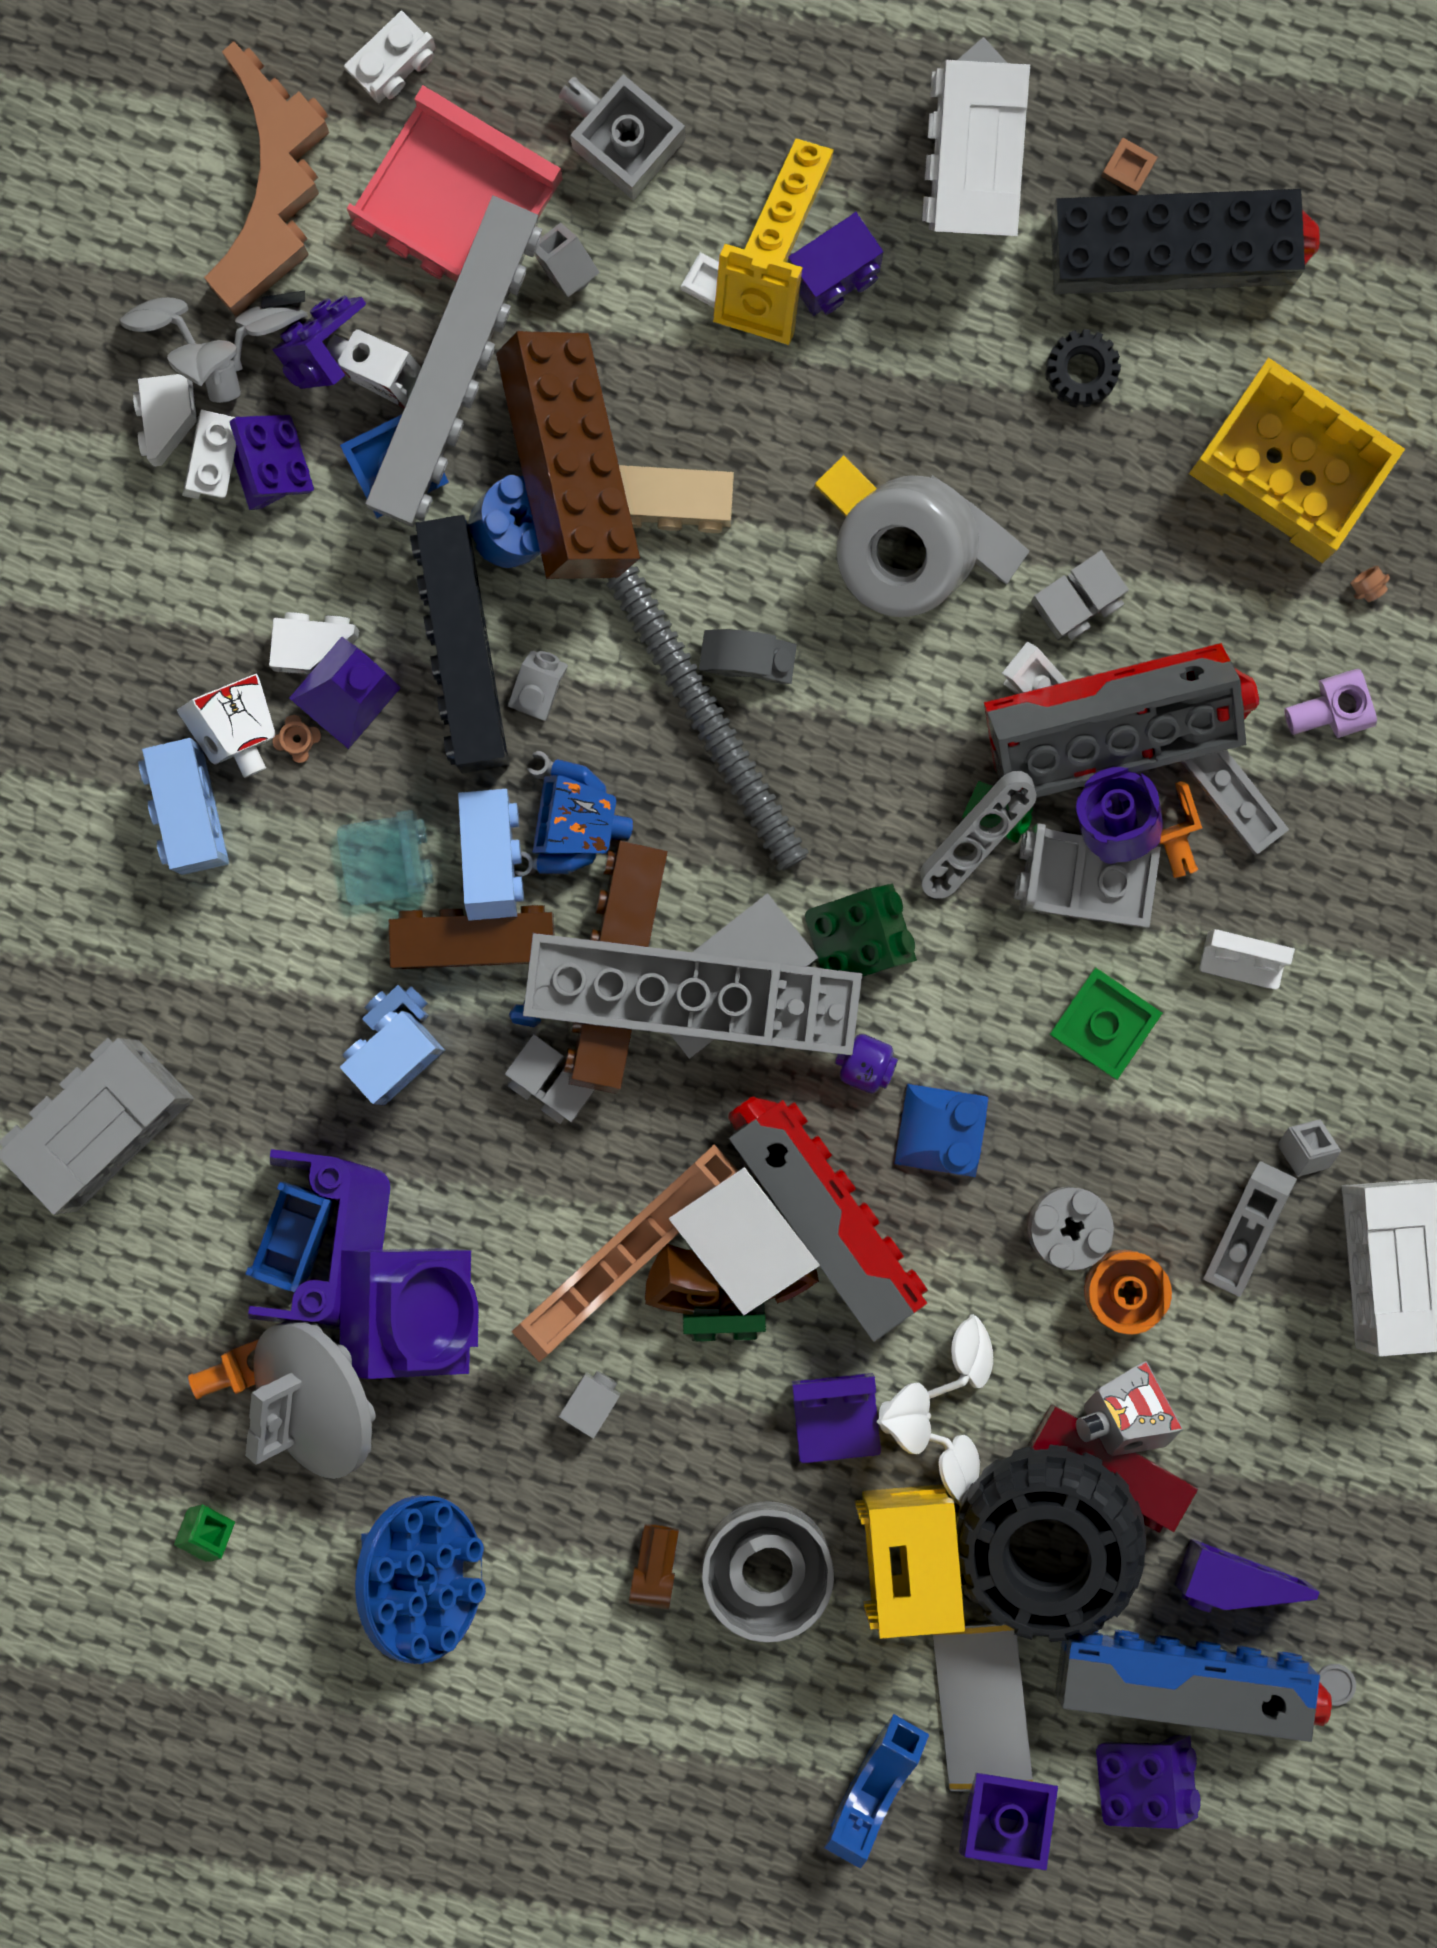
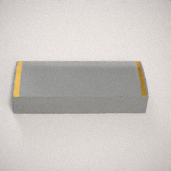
M990 1620L965 1623V1632L933 1634L949 1790L971 1791L976 1772L1033 1782L1017 1635H1014V1629L1005 1624L997 1626Z

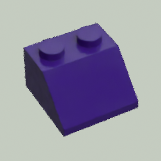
M976 1772L964 1812L959 1853L966 1858L1047 1870L1058 1786Z

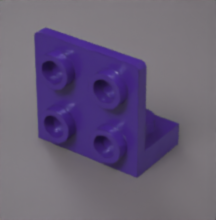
M873 1373L792 1381L799 1458L802 1463L880 1455L881 1446L875 1398L876 1383Z

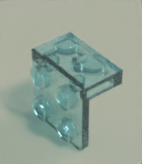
M413 810L396 812L397 817L347 824L338 828L337 837L346 896L350 904L357 906L429 894L428 884L434 883L430 859L424 860L421 845L422 843H427V832L424 819H417V814Z

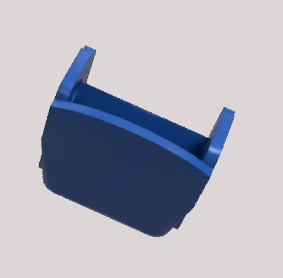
M279 1182L277 1189L280 1192L253 1265L247 1268L246 1275L276 1287L295 1292L298 1286L306 1282L311 1274L333 1215L334 1200L320 1197L313 1190L302 1186Z

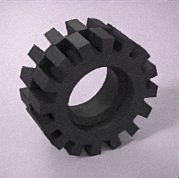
M1083 329L1081 333H1077L1075 330L1069 332L1065 338L1062 336L1056 345L1053 346L1047 359L1045 376L1046 380H1049L1050 383L1049 389L1052 393L1055 391L1058 394L1057 399L1061 402L1066 400L1070 402L1069 406L1076 407L1079 404L1085 408L1090 407L1095 402L1097 405L1112 392L1121 371V364H1118L1120 356L1118 350L1114 352L1112 348L1114 344L1110 339L1107 342L1102 339L1104 334L1097 332L1096 335L1090 334L1089 329ZM1079 354L1092 357L1098 365L1097 377L1093 381L1084 384L1074 381L1069 376L1067 370L1068 362L1072 357Z

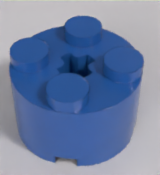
M508 475L496 482L475 503L468 522L470 534L472 533L477 544L475 547L479 554L490 563L504 568H512L529 563L541 554L524 477Z

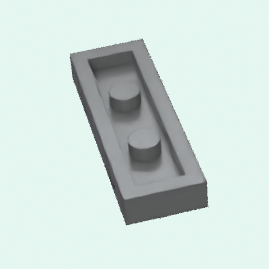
M1227 750L1181 761L1254 855L1259 854L1289 830Z

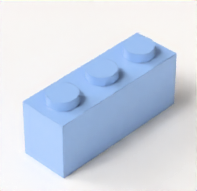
M507 789L458 793L463 890L468 921L517 917L516 902L524 901L522 876L515 877L514 864L522 863L520 840H513L512 828L519 827L517 803H510Z

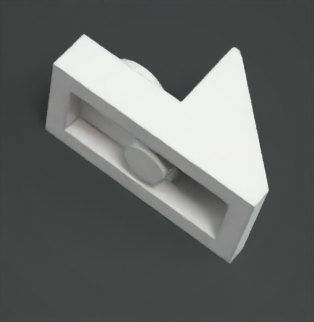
M1029 642L1023 646L1002 672L1007 678L1003 684L1015 694L1068 682L1040 649Z

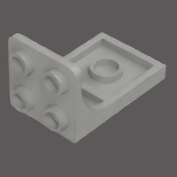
M1037 823L1030 832L1027 831L1026 835L1022 836L1019 859L1026 860L1025 871L1016 877L1014 899L1020 900L1019 910L1149 928L1161 847H1155L1146 855L1136 860L1108 864L1101 861L1087 847L1082 835L1046 828V824Z

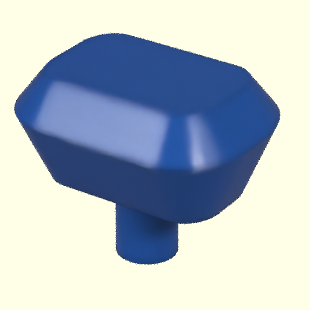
M516 1004L509 1013V1017L514 1024L536 1027L541 1023V1018L523 1016L524 1005Z

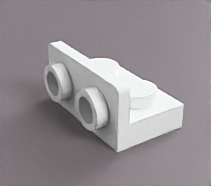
M401 10L344 65V68L379 104L385 97L388 99L394 98L405 86L404 79L414 69L419 72L428 66L434 58L433 51L436 49L434 39L428 32L423 33Z
M206 410L200 411L182 496L199 499L200 494L217 498H224L226 496L236 448V442L229 422L235 417Z
M1214 929L1207 933L1199 970L1204 973L1275 990L1280 986L1284 966L1291 965L1295 949Z

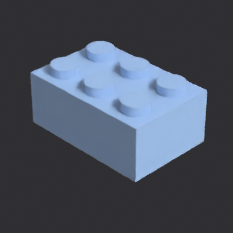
M187 738L142 749L144 760L139 761V770L144 785H150L153 800L148 801V810L153 825L159 824L163 839L157 841L161 863L163 865L168 864L170 870L181 875L228 865V855L206 759L200 745L193 739Z
M390 1011L373 1027L378 1033L368 1042L359 1039L342 1055L347 1061L340 1068L372 1104L386 1105L445 1051L413 1014L401 1011L399 1014Z

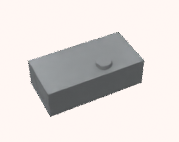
M768 893L693 951V953L806 967L818 959L815 952ZM670 1034L689 1059L715 1040Z

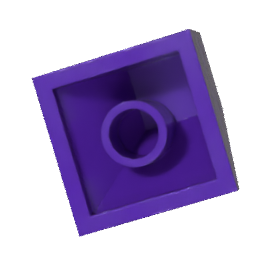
M341 637L289 699L349 749L401 687L359 648L344 637Z

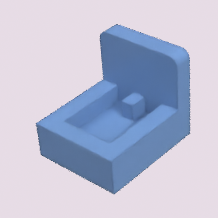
M397 985L388 995L383 991L378 993L364 1007L369 1013L362 1019L373 1031H376L373 1027L390 1011L397 1013L406 1005L419 1020L424 1021L429 1016L423 1010L428 1003L412 986L405 991L402 986Z

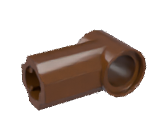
M656 1524L644 1525L639 1549L638 1567H634L629 1597L630 1604L669 1610L675 1576L672 1570L679 1529Z

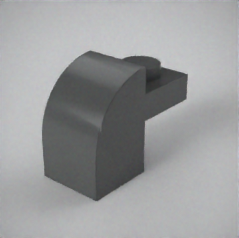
M735 629L704 630L699 670L727 677H753L778 684H792L797 644L776 639L775 635Z

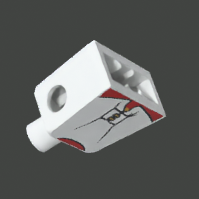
M358 329L353 332L350 339L338 333L334 334L328 342L327 349L332 357L338 361L339 367L351 381L405 408L421 370V367L411 354Z
M257 673L194 698L177 709L179 716L211 763L218 764L234 757L244 778L266 769L257 747L274 738L275 730Z

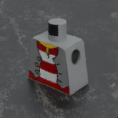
M1147 1361L1100 1387L1084 1404L1087 1416L1078 1418L1076 1421L1078 1435L1084 1442L1100 1438L1107 1453L1112 1456L1166 1447L1183 1430Z

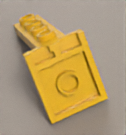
M795 139L745 249L724 244L719 255L713 322L780 343L790 344L795 332L803 267L788 263L787 260L831 165L834 149Z

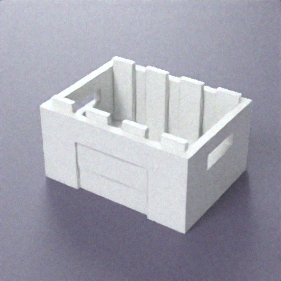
M945 60L940 64V68H937V72L932 71L930 97H938L937 112L934 111V114L929 113L928 138L935 139L934 154L926 155L925 180H932L931 197L924 196L922 221L929 222V230L936 232L1018 236L1030 75L1029 64Z
M1417 1179L1342 1185L1356 1348L1376 1356L1437 1352V1180Z

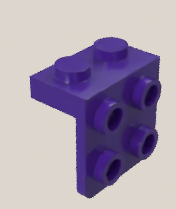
M345 295L332 302L327 298L310 310L312 317L304 324L298 322L280 335L283 341L272 350L284 365L282 368L283 373L293 385L298 386L300 389L330 386L336 384L345 376L322 341L366 305L362 297L348 299Z
M1174 1735L1160 1743L1104 1742L1097 1746L1096 1756L1102 1819L1106 1825L1179 1829L1198 1818L1201 1798L1199 1791L1195 1788L1194 1771L1197 1765V1756L1191 1745V1735Z

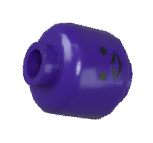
M859 1034L854 1038L853 1054H838L835 1064L842 1066L840 1071L842 1082L873 1094L880 1087L887 1089L898 1059L893 1057L894 1050L890 1044L866 1034Z

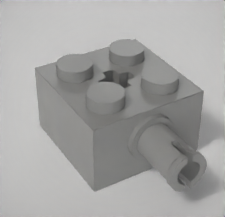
M624 74L602 99L594 95L576 77H572L568 81L570 87L568 88L565 85L559 94L561 100L567 102L585 118L570 135L572 149L634 201L686 140L685 126ZM632 134H635V141H621L622 135L629 138Z

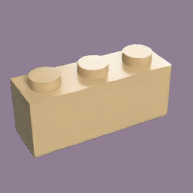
M619 465L633 528H641L642 522L658 523V529L668 531L682 530V524L698 525V531L705 533H721L722 527H731L734 472Z

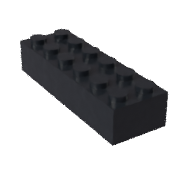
M463 514L416 522L417 534L410 535V542L414 560L417 561L418 566L423 567L424 574L417 575L420 598L423 600L424 606H429L431 615H425L423 618L427 639L430 640L431 646L436 645L437 655L430 656L434 680H437L438 686H443L444 695L437 696L441 721L443 720L444 725H449L451 736L444 737L447 759L451 765H456L462 774L510 766L472 538L467 520Z

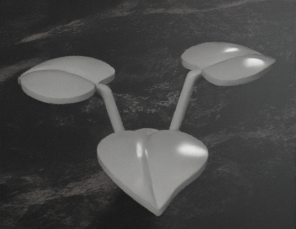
M165 297L146 301L132 308L119 320L124 328L137 332L159 329L170 322L177 325L187 345L171 351L167 356L168 363L176 372L199 386H202L205 382L209 400L221 403L236 399L241 394L236 371L242 369L240 359L243 338L248 334L251 336H261L272 333L303 317L308 318V314L304 310L288 305L261 308V305L253 307L241 313L235 319L236 326L239 328L236 330L234 344L223 340L196 344L183 318L179 316L188 311L187 303L176 298Z

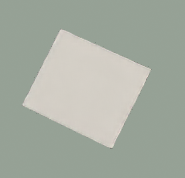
M745 1167L669 1218L743 1315L820 1266Z

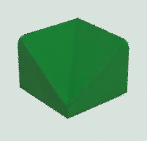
M203 1504L190 1507L186 1511L174 1546L206 1562L222 1559L235 1521Z

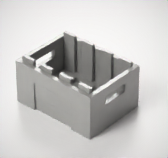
M107 1038L90 1054L94 1061L84 1071L76 1067L59 1084L64 1089L53 1100L46 1096L29 1112L33 1119L23 1129L16 1125L0 1140V1145L3 1147L0 1150V1159L53 1215L77 1212L195 1099L139 1040L117 1038L112 1042Z

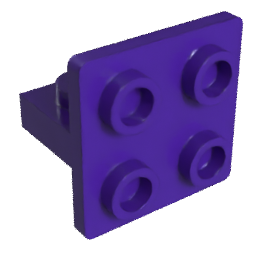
M290 415L235 417L230 420L229 423L236 442L233 461L249 510L264 508L287 495L308 494L314 490L309 468Z

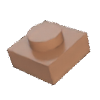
M1122 138L1101 177L1129 193L1137 195L1158 157Z

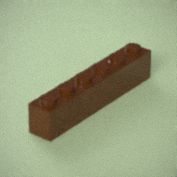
M619 841L615 852L608 850L603 870L604 875L610 876L607 891L600 890L595 914L602 915L599 930L592 929L589 940L649 947L668 851ZM573 1022L571 1032L578 1033L575 1049L568 1048L563 1072L570 1073L568 1084L617 1094L621 1089L632 1029Z

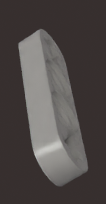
M1012 771L1001 777L927 859L920 869V879L923 890L928 896L945 898L954 893L1031 809L1036 801L1037 794L1033 780L1027 773ZM1023 787V795L1015 793L1010 797L1009 791L1011 789L1019 791ZM988 814H997L1002 818L1001 822L993 828H985L980 825L981 819ZM961 843H971L976 846L974 852L968 856H958L954 853V849ZM944 873L946 874V880L938 878L937 880L932 882L933 875H935L936 877H941Z

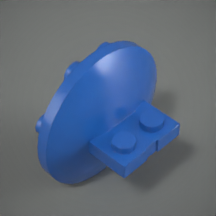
M417 1495L407 1497L390 1506L376 1520L369 1532L361 1534L362 1549L356 1570L355 1595L361 1624L373 1645L382 1654L393 1660L411 1664H423L435 1661L448 1652L453 1651L469 1629L479 1602L483 1600L486 1592L485 1584L482 1581L484 1546L477 1537L468 1517L452 1502L436 1496ZM480 1560L481 1579L463 1577L464 1561L477 1562Z

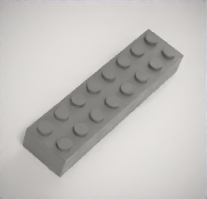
M492 195L366 501L368 509L410 527H414L416 519L419 521L425 520L432 503V497L428 496L427 492L432 482L440 484L448 464V459L442 457L447 444L455 447L464 425V421L458 419L463 406L471 408L478 392L479 382L474 380L478 369L486 371L493 356L495 344L490 342L494 331L502 333L511 308L510 305L506 304L510 293L518 295L525 278L527 267L522 265L524 257L527 255L533 258L540 242L543 229L537 227L539 215Z

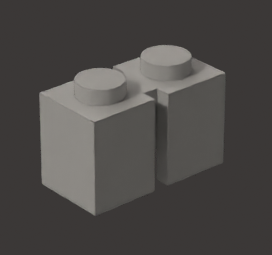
M1102 550L1070 571L1071 574L1067 576L1089 608L1086 607L1065 575L1034 595L1031 600L1058 641L1068 635L1071 641L1091 628L1088 623L1089 619L1100 612L1106 618L1124 605L1121 598L1126 595L1129 589Z
M533 1034L505 1073L506 1076L512 1079L508 1087L526 1100L532 1094L545 1103L541 1111L561 1124L564 1118L573 1122L595 1090L569 1085L570 1073L562 1071L548 1092L542 1091L541 1089L565 1056Z

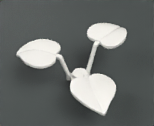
M971 1314L967 1320L959 1325L952 1341V1360L955 1369L961 1374L959 1379L928 1392L920 1383H910L902 1388L891 1401L882 1403L879 1410V1419L877 1420L882 1431L886 1434H891L900 1447L909 1454L921 1453L929 1441L941 1444L944 1447L945 1451L939 1458L941 1480L949 1495L959 1506H961L971 1484H974L979 1478V1454L972 1440L965 1435H958L951 1442L948 1438L932 1434L929 1408L931 1398L963 1387L968 1381L973 1388H982L990 1377L993 1367L991 1340L986 1328L974 1314Z

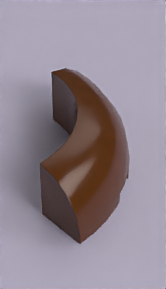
M666 1244L659 1252L650 1268L646 1281V1305L688 1315L694 1314V1308L719 1309L720 1315L741 1313L693 1250ZM817 1269L812 1270L770 1299L775 1298L778 1304L806 1291L819 1282Z

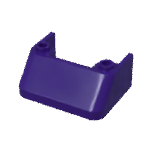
M271 1149L270 1165L310 1170L309 1182L313 1191L320 1197L340 1200L329 1282L309 1280L298 1286L293 1295L291 1311L249 1306L248 1318L278 1323L283 1321H303L308 1324L316 1323L320 1328L340 1330L341 1250H383L390 1197L389 1179L378 1169L336 1157Z

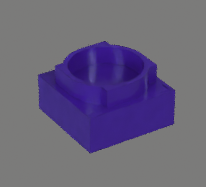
M444 1248L341 1250L340 1345H343L349 1351L352 1358V1367L358 1378L376 1379L469 1374L470 1347H478L479 1323L478 1300L471 1283V1250Z

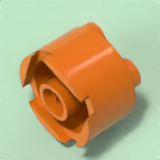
M1117 1250L1105 1254L1098 1262L1092 1265L1085 1279L1084 1297L1089 1311L1102 1325L1122 1334H1139L1154 1327L1166 1314L1171 1304L1172 1288L1168 1275L1154 1259L1132 1250ZM1126 1281H1129V1285L1137 1289L1136 1294L1129 1296V1302H1126L1124 1297L1118 1295V1290L1125 1287Z

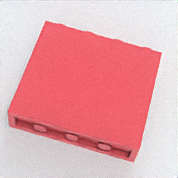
M422 85L414 98L416 108L356 205L353 206L349 203L346 209L350 218L353 219L351 225L362 234L372 238L374 233L388 241L386 247L398 256L406 259L410 254L422 261L420 267L431 276L441 279L444 274L457 282L492 195L540 216L562 181V172L558 166Z

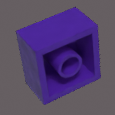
M854 212L790 255L788 263L803 267L799 296L813 316L821 311L827 315L839 308L845 302L843 296L856 288L858 292H862L879 279L876 274L880 272L884 252L857 212Z

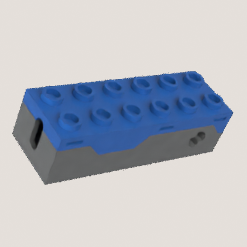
M1115 1630L1114 1636L1098 1633V1631L1088 1636H1082L1080 1633L1070 1635L1069 1641L1061 1642L1055 1696L1063 1709L1312 1742L1314 1725L1324 1726L1329 1722L1332 1709L1331 1694L1320 1682V1675L1309 1665L1308 1661L1302 1660V1655L1295 1653L1278 1652L1277 1658L1261 1655L1262 1650L1246 1646H1237L1236 1653L1227 1652L1220 1649V1644L1208 1641H1196V1647H1190L1180 1644V1639L1164 1635H1156L1155 1642L1145 1641L1139 1638V1633L1127 1630Z

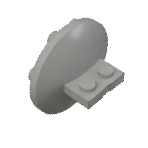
M283 1321L268 1328L261 1335L254 1354L253 1367L256 1391L251 1394L249 1414L251 1420L247 1434L245 1456L257 1465L287 1450L303 1467L321 1477L341 1478L355 1471L364 1463L368 1453L371 1452L372 1422L375 1420L376 1415L352 1367V1358L349 1351L343 1345H336L323 1333L316 1323Z

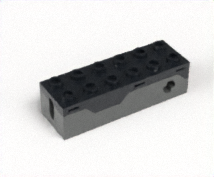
M1301 189L1056 198L1050 215L1054 294L1295 285L1304 272L1305 265L1318 252L1320 243L1318 224L1302 210Z

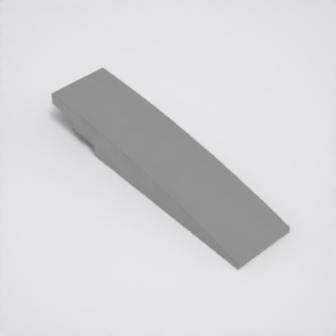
M533 933L523 1016L852 1055L862 973Z

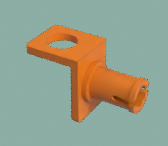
M1182 781L1175 783L1187 821L1163 829L1159 843L1164 844L1172 868L1173 878L1186 876L1187 871L1191 874L1198 870L1187 836L1190 835V832L1202 829L1189 785Z
M259 1339L227 1351L221 1355V1364L188 1375L189 1384L195 1398L200 1399L202 1396L229 1386L237 1394L247 1387L255 1385L254 1372L249 1368L247 1359L248 1355L256 1349Z

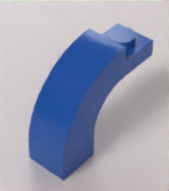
M892 1715L872 1744L850 1783L830 1825L832 1830L824 1847L825 1849L856 1867L862 1868L869 1857L880 1826L891 1803L905 1780L919 1763L929 1737L928 1733L897 1715Z

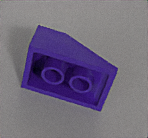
M1190 1539L1174 1584L1183 1593L1181 1598L1187 1600V1604L1210 1613L1213 1606L1222 1610L1311 1601L1317 1600L1320 1593L1303 1579L1194 1539Z

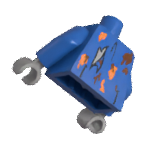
M536 751L532 754L534 758L545 760L544 768L539 771L527 768L533 777L544 779L532 852L539 854V856L536 858L531 853L521 852V857L528 859L529 867L524 872L515 871L516 875L530 876L536 870L540 874H569L592 864L597 854L607 853L610 839L625 842L630 839L633 830L632 818L614 815L616 797L606 793L605 784L588 767L559 759L552 762L541 751Z

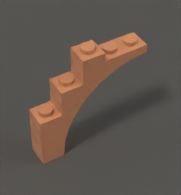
M232 42L222 53L227 64L244 86L253 105L260 136V172L255 199L242 231L227 254L204 279L227 308L237 317L309 255L303 244L308 240L305 234L294 221L291 220L288 224L285 222L319 194L314 183L318 179L316 173L304 159H301L298 163L296 161L330 132L325 122V119L329 116L315 98L307 101L299 91L290 98L286 89L276 78L269 82L260 70L264 65L250 48L243 52L235 42Z
M713 1145L511 1332L538 1362H541L629 1278L679 1234V1231L669 1218L737 1173L736 1167Z

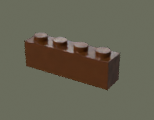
M545 905L520 906V913L517 914V917L468 921L467 916H464L463 909H440L439 917H423L422 910L398 911V919H389L390 968L395 970L529 964L533 933L555 936L554 914L552 912H545Z

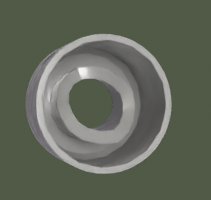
M903 476L884 483L851 509L839 531L836 548L837 563L847 588L862 604L871 610L887 616H916L936 608L966 580L976 562L979 534L975 517L969 505L953 488L930 477ZM894 527H907L914 530L921 537L926 547V559L923 566L915 570H902L885 564L878 555V544L882 535Z
M765 1501L744 1505L734 1510L715 1527L705 1547L702 1579L707 1602L715 1616L724 1626L735 1634L749 1640L778 1642L801 1634L820 1618L832 1594L834 1569L827 1541L811 1518L802 1511L787 1504ZM764 1548L782 1550L792 1562V1575L787 1584L773 1592H760L752 1588L744 1579L742 1572L746 1559Z

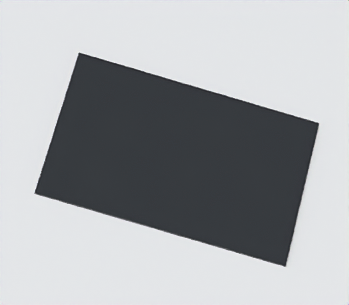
M305 290L264 296L261 300V308L305 302Z

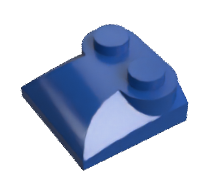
M907 1084L894 1164L976 1177L986 1122L988 1097Z

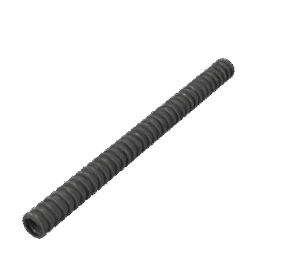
M631 566L618 578H607L609 581L607 583L608 589H614L615 591L614 599L622 602L620 609L628 612L626 619L628 622H634V632H640V642L647 644V654H653V664H659L661 667L659 670L660 675L667 677L665 681L667 687H673V697H679V707L686 709L685 717L687 719H692L691 727L693 730L698 729L700 732L698 735L699 740L706 742L704 746L706 752H712V762H718V772H724L726 776L724 782L726 784L730 783L733 787L730 792L732 795L737 794L739 797L737 800L738 805L745 807L746 810L743 811L745 817H751V827H757V837H763L765 841L763 847L765 849L769 848L772 852L769 857L771 860H777V870L784 871L805 859L809 851L807 848L802 849L800 846L802 840L800 837L796 838L793 833L796 831L794 826H788V816H782V806H776L774 803L776 796L768 793L767 790L770 786L768 783H762V773H756L754 769L757 766L755 761L750 762L748 759L750 756L749 751H743L741 748L744 745L743 741L735 738L737 731L729 728L728 725L731 721L729 718H723V708H717L715 704L718 701L715 696L711 697L709 694L711 688L709 685L704 686L702 683L705 678L702 674L698 675L696 673L698 667L696 664L690 663L689 660L692 658L690 653H684V643H678V633L676 631L672 632L670 629L672 623L670 620H664L663 617L666 614L664 610H658V600L651 598L653 594L651 588H645V578H639L637 575L640 572L639 568Z

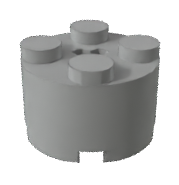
M1060 1187L1050 1190L1038 1199L1030 1212L1027 1225L1030 1244L1038 1256L1053 1266L1066 1270L1087 1268L1098 1262L1112 1245L1114 1227L1111 1213L1106 1204L1090 1191L1075 1187ZM1068 1217L1073 1222H1079L1080 1225L1075 1230L1076 1237L1073 1239L1069 1235L1061 1234L1060 1229L1066 1226L1065 1219Z

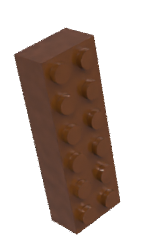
M516 331L498 350L496 356L546 579L618 578L640 559L589 334Z

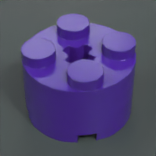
M1124 767L1107 768L1091 776L1084 784L1085 788L1081 792L1080 797L1078 796L1076 803L1081 834L1087 847L1101 861L1108 864L1136 860L1157 847L1161 840L1163 820L1158 792L1153 782L1142 773L1139 775L1130 772L1128 768Z

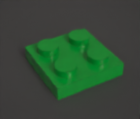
M1094 967L1048 1035L1114 1080H1118L1163 1012Z

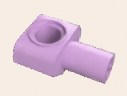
M1360 669L1350 670L1319 680L1321 697L1284 709L1286 722L1292 735L1330 724L1336 737L1340 738L1375 727L1377 724L1376 712ZM1341 693H1347L1354 697L1356 701L1354 713H1346L1340 709L1338 698Z

